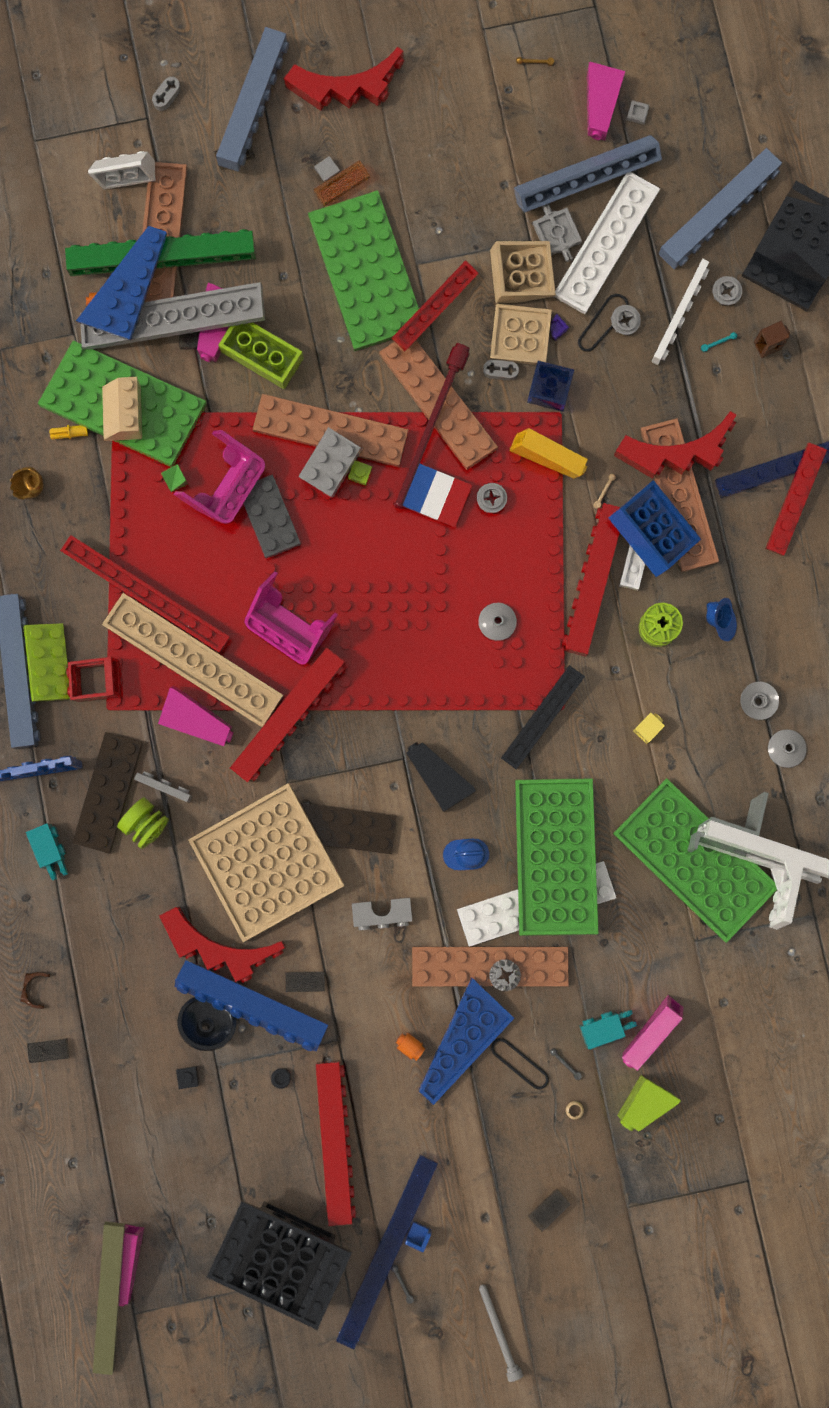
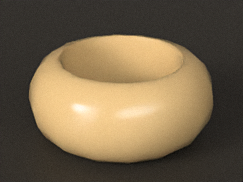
M572 1101L566 1106V1114L570 1119L577 1120L582 1117L584 1108L580 1102ZM572 1105L580 1107V1113L576 1116L569 1113Z

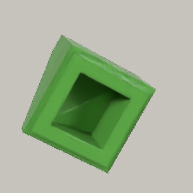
M178 464L161 473L171 493L188 484Z

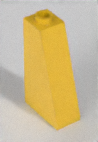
M529 428L516 434L509 450L573 479L582 476L587 469L586 463L588 459Z

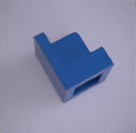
M413 1221L405 1238V1244L423 1253L431 1237L432 1230Z

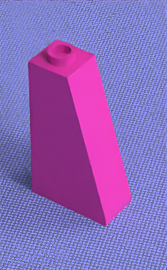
M589 62L587 71L588 136L595 140H606L625 71Z
M208 282L206 291L223 289ZM230 326L200 331L197 351L201 359L206 362L213 361L217 363L221 354L218 345Z
M170 687L158 724L221 746L231 742L234 732L231 731L232 726L177 687Z
M668 995L624 1050L622 1055L623 1062L629 1068H635L638 1071L683 1019L684 1007Z
M125 1224L119 1306L128 1305L131 1300L144 1234L143 1227Z

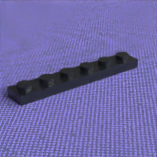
M569 665L507 748L501 759L517 770L585 676Z

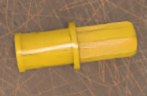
M67 425V427L51 428L49 433L52 440L69 438L71 440L73 437L88 436V429L81 425Z

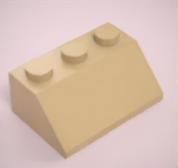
M117 378L102 386L104 441L142 439L141 385L138 378Z

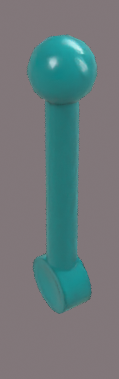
M732 332L730 336L708 345L703 344L701 351L707 352L709 348L727 340L736 339L738 335L736 332Z

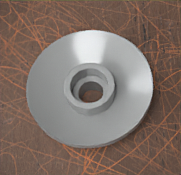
M492 603L481 611L478 623L484 636L491 640L501 641L513 634L517 619L514 611L509 606L503 603ZM499 617L502 622L500 624H496L494 622V619Z
M754 682L743 690L740 704L747 716L756 720H764L771 717L777 711L779 696L770 684ZM756 698H759L761 700L760 705H757L755 703Z
M781 730L770 738L768 754L771 760L778 766L784 768L794 767L803 761L806 755V743L803 737L796 731ZM787 744L792 747L790 752L785 748Z

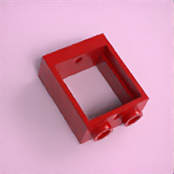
M105 657L68 662L66 674L69 679L67 692L70 700L83 702L121 697L118 659ZM104 666L106 692L82 695L80 669Z

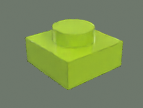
M355 461L348 480L367 485L372 466Z

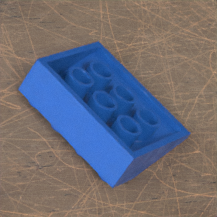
M654 480L608 517L655 577L672 567L701 540Z

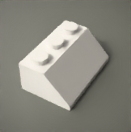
M139 151L137 154L131 155L122 154L114 158L105 157L102 160L95 161L88 170V174L104 190L156 181L155 160L145 151Z

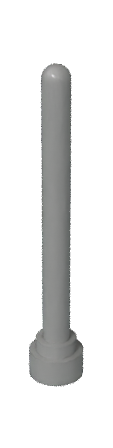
M480 1285L479 1291L507 1364L506 1376L508 1381L519 1380L524 1376L521 1367H518L513 1360L486 1285Z

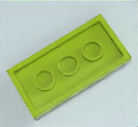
M63 623L25 625L24 635L32 702L69 700L70 697L67 692L69 679L66 674L68 662Z

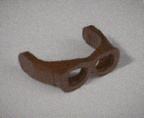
M43 972L26 973L20 1002H24L33 1008L44 1009L43 1005L34 1004L30 1001L27 995V986L35 976L50 977V974Z

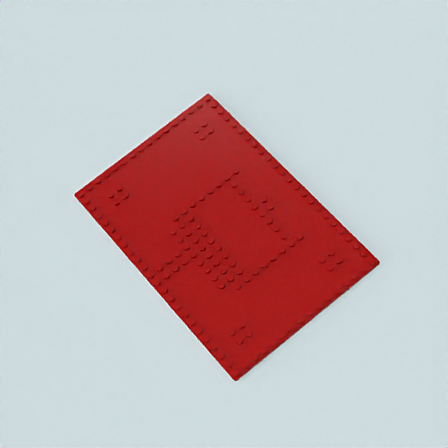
M202 412L174 466L178 464L188 483L176 491L184 492L192 498L199 493H206L212 497L229 471L231 465L223 459V451L227 444L212 434L213 431L223 430L260 456L265 462V469L258 480L273 474L301 543L300 546L267 559L264 556L244 504L230 523H220L195 510L174 495L175 491L171 493L161 474L171 468L170 466L112 441L109 560L230 637L222 652L218 654L284 696L274 711L277 710L326 647L346 662L343 665L346 668L339 677L337 675L334 676L331 680L334 682L327 692L323 690L319 695L321 697L320 701L315 707L311 705L307 711L536 710L563 674L562 473L509 451L516 434L528 428L562 445V414L560 412H472L498 448L468 470L465 469L437 430L433 429L420 464L472 485L456 527L405 507L402 509L396 508L393 504L394 502L396 503L429 421L423 412H339L408 429V435L399 467L358 457L356 461L372 466L367 485L348 480L349 471L334 497H330L299 477L314 452L315 446L253 432L257 412ZM488 483L499 484L507 494L506 505L495 514L486 513L480 509L477 502L479 489ZM490 491L489 498L485 500H490L493 506L495 499L500 497H493ZM274 571L278 574L272 586L282 595L280 605L310 626L315 620H322L326 623L334 613L338 614L328 635L306 664L297 663L249 630L245 625V617L258 588ZM109 583L108 615L123 593L126 594L111 583ZM492 603H503L509 606L514 611L517 619L513 634L501 641L487 638L479 628L478 620L481 611ZM499 617L494 619V622L496 624H500L502 622ZM108 629L107 657H113L119 661L121 697L106 699V708L108 710L162 711L170 687L175 686L210 711H235Z

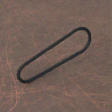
M613 294L606 299L604 304L601 306L599 311L596 313L594 318L591 320L589 325L586 327V329L578 339V345L581 350L587 352L592 351L600 343V341L609 333V331L613 328L612 326L608 328V330L599 338V340L591 348L585 349L581 346V340L583 336L586 334V332L591 327L593 322L596 320L598 315L601 313V311L608 303V301L613 297H621L625 301L626 305H629L628 300L625 298V296L621 294Z

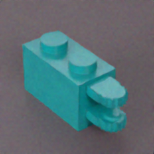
M46 823L27 831L26 835L39 867L47 868L50 878L55 880L57 879V874L53 865L58 863L61 873L64 876L67 875L68 870L64 862L66 860L64 857L66 851L63 844H59L57 839L59 836L57 828L52 826V824Z
M627 1010L619 1014H612V1011L601 1014L599 1019L594 1020L592 1017L583 1020V1024L579 1025L587 1049L590 1050L626 1037L624 1031L636 1027L637 1023L636 1021H631L621 1025L620 1019L631 1016L633 1011Z

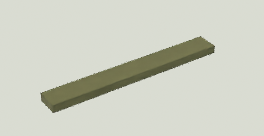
M106 1221L104 1223L93 1373L113 1375L125 1236L124 1223Z

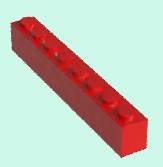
M603 503L602 507L597 509L595 519H598L597 526L593 525L590 536L594 537L593 542L588 544L586 555H589L588 561L583 562L581 573H584L583 580L578 581L576 591H579L578 598L573 600L571 609H574L573 617L569 616L567 627L570 628L569 633L564 635L562 645L565 646V652L584 657L588 655L620 533L608 517L620 508L618 506Z
M326 647L232 764L230 769L247 783L251 780L255 781L261 774L260 768L263 765L267 766L273 759L272 753L275 750L279 751L285 744L284 738L287 735L291 736L296 731L297 727L295 725L299 720L303 721L308 716L309 712L307 710L311 705L315 707L320 701L321 697L319 695L323 690L327 692L334 683L331 681L334 676L337 675L339 677L346 667L343 665L346 662Z
M340 1060L317 1062L315 1065L328 1226L349 1225L353 1223V1218H356V1206H352L351 1198H355L354 1185L350 1186L353 1168L352 1165H348V1157H351V1145H347L346 1137H350L349 1125H345V1117H348V1107L343 1103V1097H346V1085H342L341 1077H345L344 1065H340Z

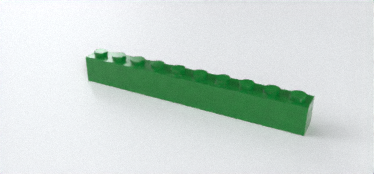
M242 229L238 232L222 231L219 234L203 233L199 236L189 234L177 238L167 236L156 269L256 259L253 231ZM128 240L123 243L112 241L102 245L98 243H92L89 246L72 245L69 248H65L66 269L70 276L113 273L137 240Z

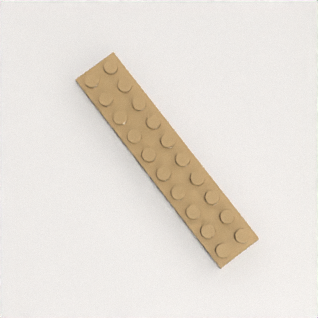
M124 593L102 624L260 727L265 725L284 697L278 691Z

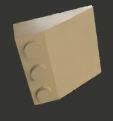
M550 241L495 242L490 249L496 304H514L554 297L556 295Z

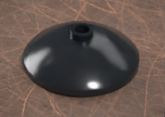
M195 997L189 999L182 1006L177 1019V1028L181 1038L186 1044L200 1051H214L225 1046L232 1039L237 1025L236 1018L230 1012L224 1009L218 1010L211 1003L206 1001L200 1002ZM207 1026L209 1029L204 1030L202 1027Z

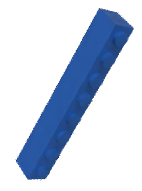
M185 960L175 980L174 987L183 994L189 993L200 1002L206 1001L211 1003L218 1010L224 1009L235 1018L246 1019L249 1024L256 1027L261 1026L270 1034L281 1035L286 1041L290 1043L296 1042L308 1051L317 1052L328 1027L327 1024L187 960Z

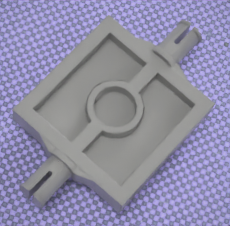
M549 203L541 206L545 215L533 221V227L539 240L550 241L551 255L563 253L566 262L573 260L569 249L581 244L582 240L568 208L552 211Z

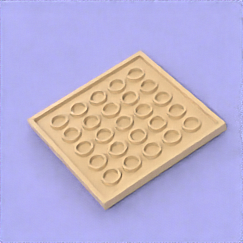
M290 783L188 839L242 942L249 940L345 886Z

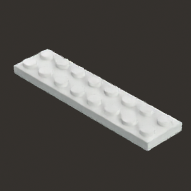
M631 172L626 173L557 287L555 298L583 314L587 313L659 193L660 188Z
M604 861L596 863L597 904L615 899L616 895ZM518 889L457 909L469 947L519 930Z

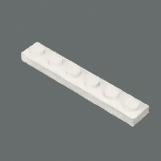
M702 259L652 359V363L658 365L660 360L665 361L669 350L666 348L669 343L673 345L677 336L674 332L677 327L681 328L685 320L682 316L685 311L689 312L693 304L691 298L693 295L697 296L701 288L699 282L701 279L705 280L709 269H707L709 261Z

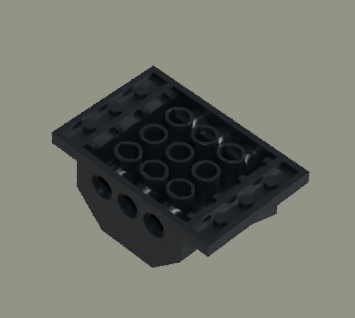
M796 181L769 225L742 277L807 312L815 296L829 276V198Z
M242 1200L207 1278L318 1330L352 1252L334 1244L335 1234L264 1201L261 1208H258Z

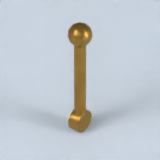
M518 57L516 63L519 65L522 63H544L552 66L554 59L551 57L547 60Z

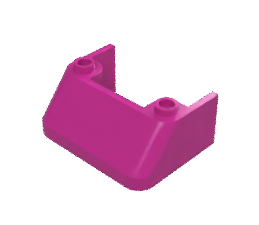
M223 430L213 431L212 434L227 444L223 451V459L231 467L214 495L211 497L206 493H199L192 498L184 492L175 491L174 495L220 523H230L263 473L265 462L260 456Z
M274 571L258 588L245 617V625L249 630L297 663L306 664L328 635L338 614L334 613L326 623L322 620H315L310 626L280 605L282 595L272 586L278 574Z

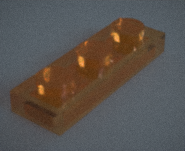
M359 160L313 189L323 207L369 179L370 174Z

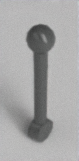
M553 1048L550 1050V1054L555 1056L573 1074L576 1080L581 1079V1073L576 1072L558 1054L557 1049Z
M394 1264L391 1266V1271L395 1273L406 1295V1302L411 1304L414 1301V1297L409 1294L398 1272L399 1268Z

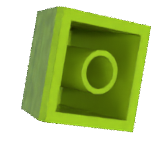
M640 1075L617 1116L620 1118L622 1126L628 1130L633 1131L636 1129L641 1131L678 1105L681 1100Z

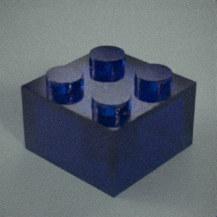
M537 361L527 403L563 412L574 369Z

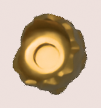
M33 467L18 469L10 479L12 483L10 490L13 491V496L18 499H33L38 497L43 491V478Z

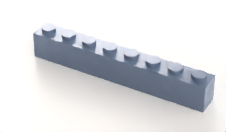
M265 27L216 155L219 166L238 172L241 165L244 166L247 157L245 154L247 149L250 150L252 146L253 133H256L258 130L259 117H263L265 111V101L270 99V88L276 83V72L278 69H281L283 54L287 53L289 48L286 33Z
M649 135L513 187L517 205L523 212H527L662 160L659 142Z
M767 148L764 149L661 247L659 255L673 269L678 265L682 267L688 261V256L691 253H697L702 247L701 244L705 240L708 242L715 235L714 231L716 229H722L727 224V219L731 215L733 217L736 216L741 210L740 207L744 203L747 205L754 198L753 194L757 191L761 192L767 186L766 182L770 178L774 180L779 175L782 162Z
M19 594L0 596V648L11 748L13 749L39 746L38 741L41 740L40 731L36 727V722L39 721L38 713L34 709L36 702L31 700L24 635V626L28 625L27 617H24L26 601Z

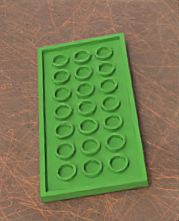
M378 190L309 212L308 217L354 351L391 340L399 329L418 311L419 307Z
M73 340L38 402L39 407L104 436L102 386L117 378L137 377L141 385L142 439L117 440L115 442L173 467L207 404L206 401L96 350H83L82 344Z
M666 778L620 825L613 835L712 931L727 943L777 890L775 882L755 863L698 845V848L692 853L688 852L691 835L697 832L698 826L709 818Z
M593 779L515 780L519 936L598 935Z

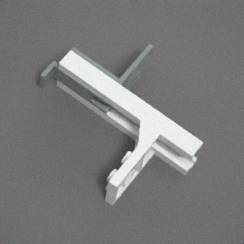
M763 792L751 800L745 827L710 817L698 826L697 832L691 835L688 852L692 853L698 848V845L770 868L777 891L773 896L774 908L769 915V921H771L769 927L777 930L792 923L801 879L818 884L822 880L820 876L829 878V859L759 836L768 793Z

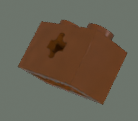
M782 320L761 329L754 340L761 358L781 350L790 338L789 329L783 324Z

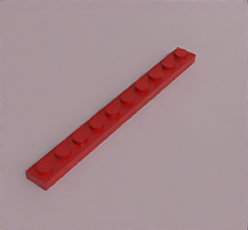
M70 535L60 550L216 652L221 653L230 639L228 635L72 535Z

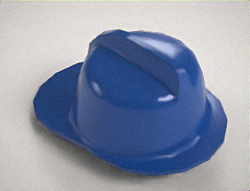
M723 598L720 602L707 603V622L716 628L720 639L723 641L732 640L736 633L737 622L731 600Z
M479 839L454 840L447 844L443 850V859L446 865L453 870L478 869L487 863L489 849Z

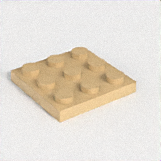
M496 304L490 360L546 366L552 310Z

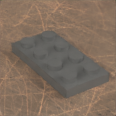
M273 474L258 480L243 504L264 556L267 559L300 546L301 543Z

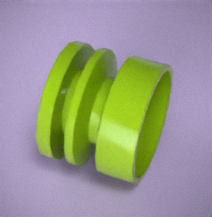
M664 602L656 603L649 607L640 618L638 625L639 634L643 641L650 646H666L673 642L680 634L683 626L682 615L671 604ZM660 620H663V623H666V625L663 628L661 627V624H658Z
M145 797L137 801L117 824V828L126 836L134 831L136 832L132 841L136 843L140 840L138 847L141 849L153 843L161 835L169 822V818L166 816L160 818L162 815L161 811L151 815L154 805Z

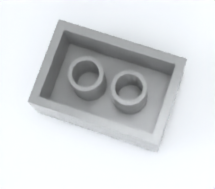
M328 427L299 477L330 497H334L363 448Z

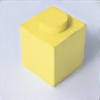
M650 713L633 732L647 744L665 725L662 723L663 719L659 715Z

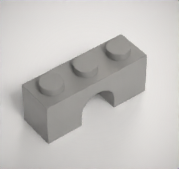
M410 898L392 899L391 910L385 916H379L374 913L372 902L352 903L354 927H358V930H369L370 925H378V928H389L390 923H397V927L409 926V922L412 921Z

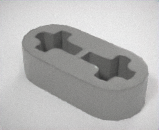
M166 78L154 93L152 101L157 110H166L180 93L181 87L177 78ZM175 84L176 88H170L169 90V85L173 86ZM164 98V103H158V99L162 100Z
M488 360L484 364L483 372L490 379L511 381L517 378L519 367L512 361ZM490 365H493L494 369L498 370H494L493 373H490V370L487 368H490ZM509 367H512V370L516 372H513L512 375H508V371L502 370H508Z

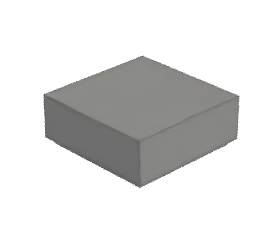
M632 100L627 120L644 125L650 105Z
M330 156L314 166L316 172L325 183L340 174L339 168Z

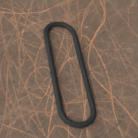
M501 1038L496 1039L492 1043L491 1050L494 1056L535 1089H543L547 1086L549 1078L546 1072L511 1043ZM502 1041L544 1074L546 1078L545 1084L539 1087L530 1082L496 1054L494 1050L495 1044Z

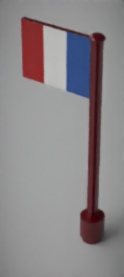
M456 343L451 349L446 365L449 366V372L396 503H393L396 508H408L452 527H456L472 485L420 464V461L456 373L464 370L469 358L470 348L460 343Z

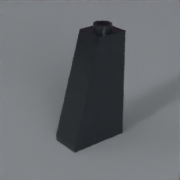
M416 742L408 747L409 751L406 752V755L443 812L476 792V789L423 742L421 744Z

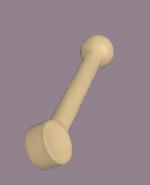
M615 474L609 475V480L598 501L593 504L595 509L601 507L603 497L612 481L616 479Z

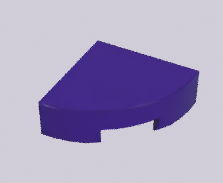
M558 314L554 316L550 326L551 336L554 341L569 330V326Z

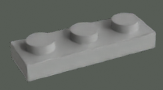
M143 771V774L137 772L134 780L190 803L193 796L188 794L189 790L180 786L178 789L170 787L171 782L161 779L159 782L154 780V775Z

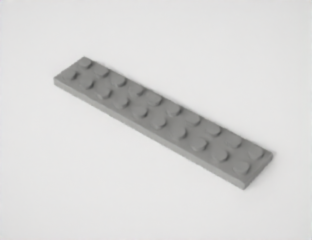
M258 282L144 302L131 341L81 324L83 350L98 349L264 321L262 284Z

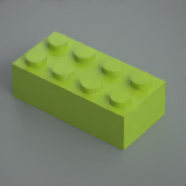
M253 322L230 326L218 345L221 353L284 390L304 359L302 351Z

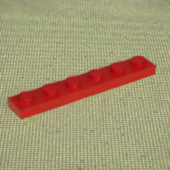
M466 260L392 337L404 352L479 274Z
M807 443L765 549L781 556L785 555L827 451L826 449L812 443Z

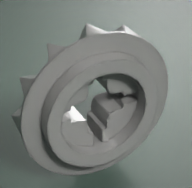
M731 276L719 278L713 285L712 293L714 300H717L720 305L729 306L736 304L742 296L740 282ZM724 288H732L730 295H722Z
M630 305L617 307L610 318L611 326L614 327L617 333L622 335L634 333L639 328L641 322L639 312ZM623 316L625 318L632 317V319H630V321L627 322L628 326L625 323H619L623 319Z
M488 483L479 489L477 502L480 509L486 513L495 514L506 505L507 494L499 484ZM490 491L493 497H500L495 499L493 506L490 500H485L489 498Z
M504 959L497 961L491 967L489 977L496 989L510 991L519 984L521 973L519 967L513 961ZM501 968H503V970H505L506 972L513 971V973H511V975L508 976L509 983L505 981V979L497 980V978H499L502 975Z

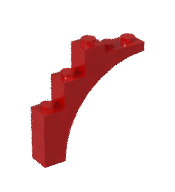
M397 47L377 66L350 76L334 77L319 75L294 64L284 77L285 87L320 111H322L324 106L327 107L330 104L332 97L349 109L359 101L360 96L379 106L389 96L388 84L393 79V73L396 69L399 70L404 63L403 50Z
M730 411L724 420L710 433L697 440L680 445H652L625 435L614 456L652 479L655 474L660 475L665 465L682 475L685 470H690L694 461L711 471L714 466L718 467L724 458L721 456L724 451L721 447L727 439L724 435L727 430L729 432L732 431L736 424L734 419L737 414Z
M175 907L159 915L179 958L185 956L188 959L196 955L195 950H198L207 970L213 968L216 971L224 967L223 962H226L235 982L240 980L241 983L252 979L251 974L255 973L252 967L253 964L255 967L266 963L265 958L271 955L275 958L283 954L282 949L286 948L283 941L255 949H238L225 946L200 933L187 920L180 907Z

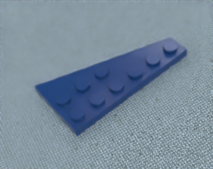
M148 226L76 321L131 341L167 237V232Z
M63 756L55 760L43 759L40 763L24 762L22 766H12L0 770V781L83 769L82 761L72 756Z
M472 977L419 1088V1092L433 1105L514 1019Z

